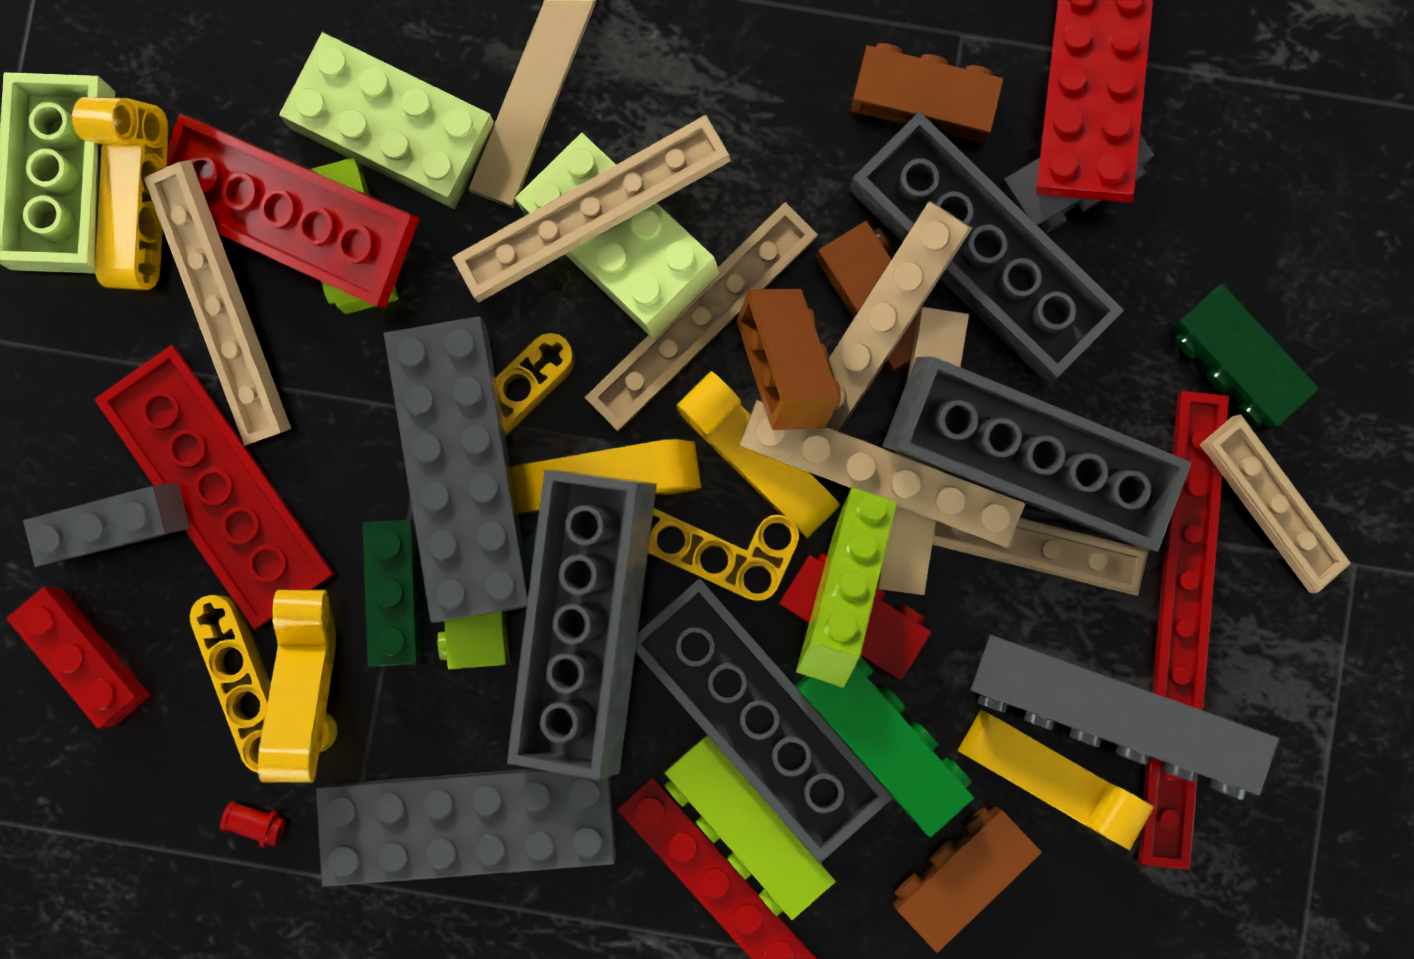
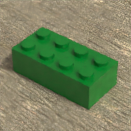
M861 656L844 688L809 676L803 677L795 687L888 791L913 822L930 838L974 799L966 789L972 782L953 760L950 761L945 757L941 761L933 752L939 746L936 740L920 723L917 724L914 721L909 725L900 714L906 707L888 687L881 686L877 689L867 677L874 671Z

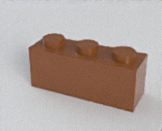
M879 43L876 47L867 45L850 111L905 125L920 111L943 134L984 144L991 132L1004 78L993 76V72L990 69L982 66L970 65L963 69L948 65L946 59L936 55L925 54L921 58L903 54L901 48L891 44Z
M867 221L819 249L816 256V261L853 318L856 317L891 262V258L888 255L892 252L890 243L879 228L872 230ZM918 313L884 364L889 375L903 368L911 361Z
M749 289L736 322L771 429H825L834 409H837L840 404L841 390L839 383L832 377L828 365L827 349L824 344L820 343L815 329L814 313L811 308H808L802 289Z
M996 806L990 811L985 807L977 811L964 825L968 832L955 844L951 840L945 842L930 857L929 860L933 865L921 877L916 873L912 874L895 891L899 898L893 903L894 907L936 953L950 942L1042 853L1004 811Z

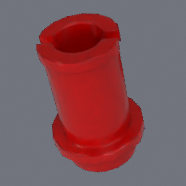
M231 801L222 816L220 829L259 841V847L267 848L268 845L277 847L283 836L286 820L279 818V813L276 811L267 814Z

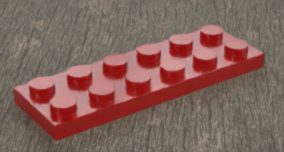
M1058 0L1036 195L1132 203L1153 0Z
M179 113L167 147L166 167L180 161L191 160L218 234L376 307L386 308L419 222V217L200 120Z
M169 346L94 399L154 486L179 483L190 529L185 531L254 630H259L273 620V601L277 590H315L336 575L252 454L244 446L238 434L177 347Z

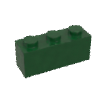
M1223 284L1209 292L1170 328L1176 335L1174 341L1178 348L1189 358L1194 359L1196 357L1207 368L1206 376L1211 384L1222 393L1229 392L1240 404L1238 407L1239 413L1255 428L1261 427L1264 431L1278 427L1319 389Z
M413 520L363 522L368 667L424 664L421 566L415 522Z

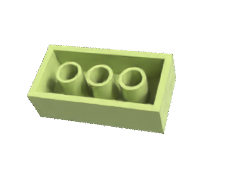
M323 32L279 114L291 130L348 158L355 157L358 163L452 209L456 208L495 125L490 113Z
M4 72L0 121V265L10 270L95 273L102 144L84 141L79 138L73 127L72 113L76 102L81 98H115V91L99 76Z
M581 133L515 197V200L526 216L616 164ZM657 203L565 254L653 339L720 274L714 256Z

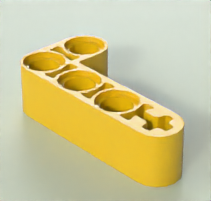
M81 98L73 108L72 123L74 130L79 138L84 141L102 144L95 253V274L97 280L106 288L150 290L156 285L160 275L163 228L144 177L166 168L168 147V121L166 114L158 106L129 98Z
M548 333L536 338L496 377L505 437L565 380L573 370L575 363L574 353L567 340L559 334ZM549 348L552 352H556L562 349L559 353L562 363L556 367L550 362L539 372L546 380L539 384L533 373L526 369V367L532 363L537 371L546 361L543 356L545 350ZM515 379H525L531 384L530 394L523 401L515 402L507 398V388Z
M712 371L676 405L677 411L683 419L780 515L791 519L797 526L798 533L804 538L808 539L840 507L838 501L808 471L739 445L751 414L741 406V400L733 390Z
M680 439L660 440L510 467L518 516L539 513L544 470L572 471L657 483L656 495L678 494L702 489L695 442Z
M654 508L653 517L660 521L651 530L648 554L742 598L758 602L766 600L777 590L798 544L799 533L795 523L787 516H769L758 526L746 551ZM770 525H782L789 532L790 541L783 550H773L765 544L763 534ZM676 528L683 533L685 543L679 552L668 554L660 550L658 537L663 530ZM708 548H720L726 553L728 564L722 572L717 574L708 573L701 566V555ZM761 567L768 572L771 582L767 591L755 594L747 590L743 578L748 569Z
M277 590L273 601V625L278 649L259 747V778L261 782H313L317 770L336 650L335 622L329 595L326 590Z
M203 596L191 608V626L241 759L246 767L254 772H258L257 748L262 736L271 683L246 617L231 597ZM215 609H224L225 616L219 619V625L210 624L209 617L215 614ZM224 634L235 635L234 640H224L216 643V638H225ZM232 648H236L241 652L244 661L241 670L236 674L230 673L224 663L226 653ZM248 692L255 694L260 700V711L253 719L244 715L241 710L242 698ZM327 712L325 714L319 753L332 746L338 732L335 720Z
M983 710L979 711L957 750L1128 850L1131 849L1153 809V806L1116 785L1108 783Z

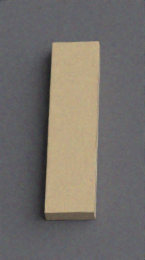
M1241 414L1232 416L1199 444L1309 593L1321 591L1351 564Z

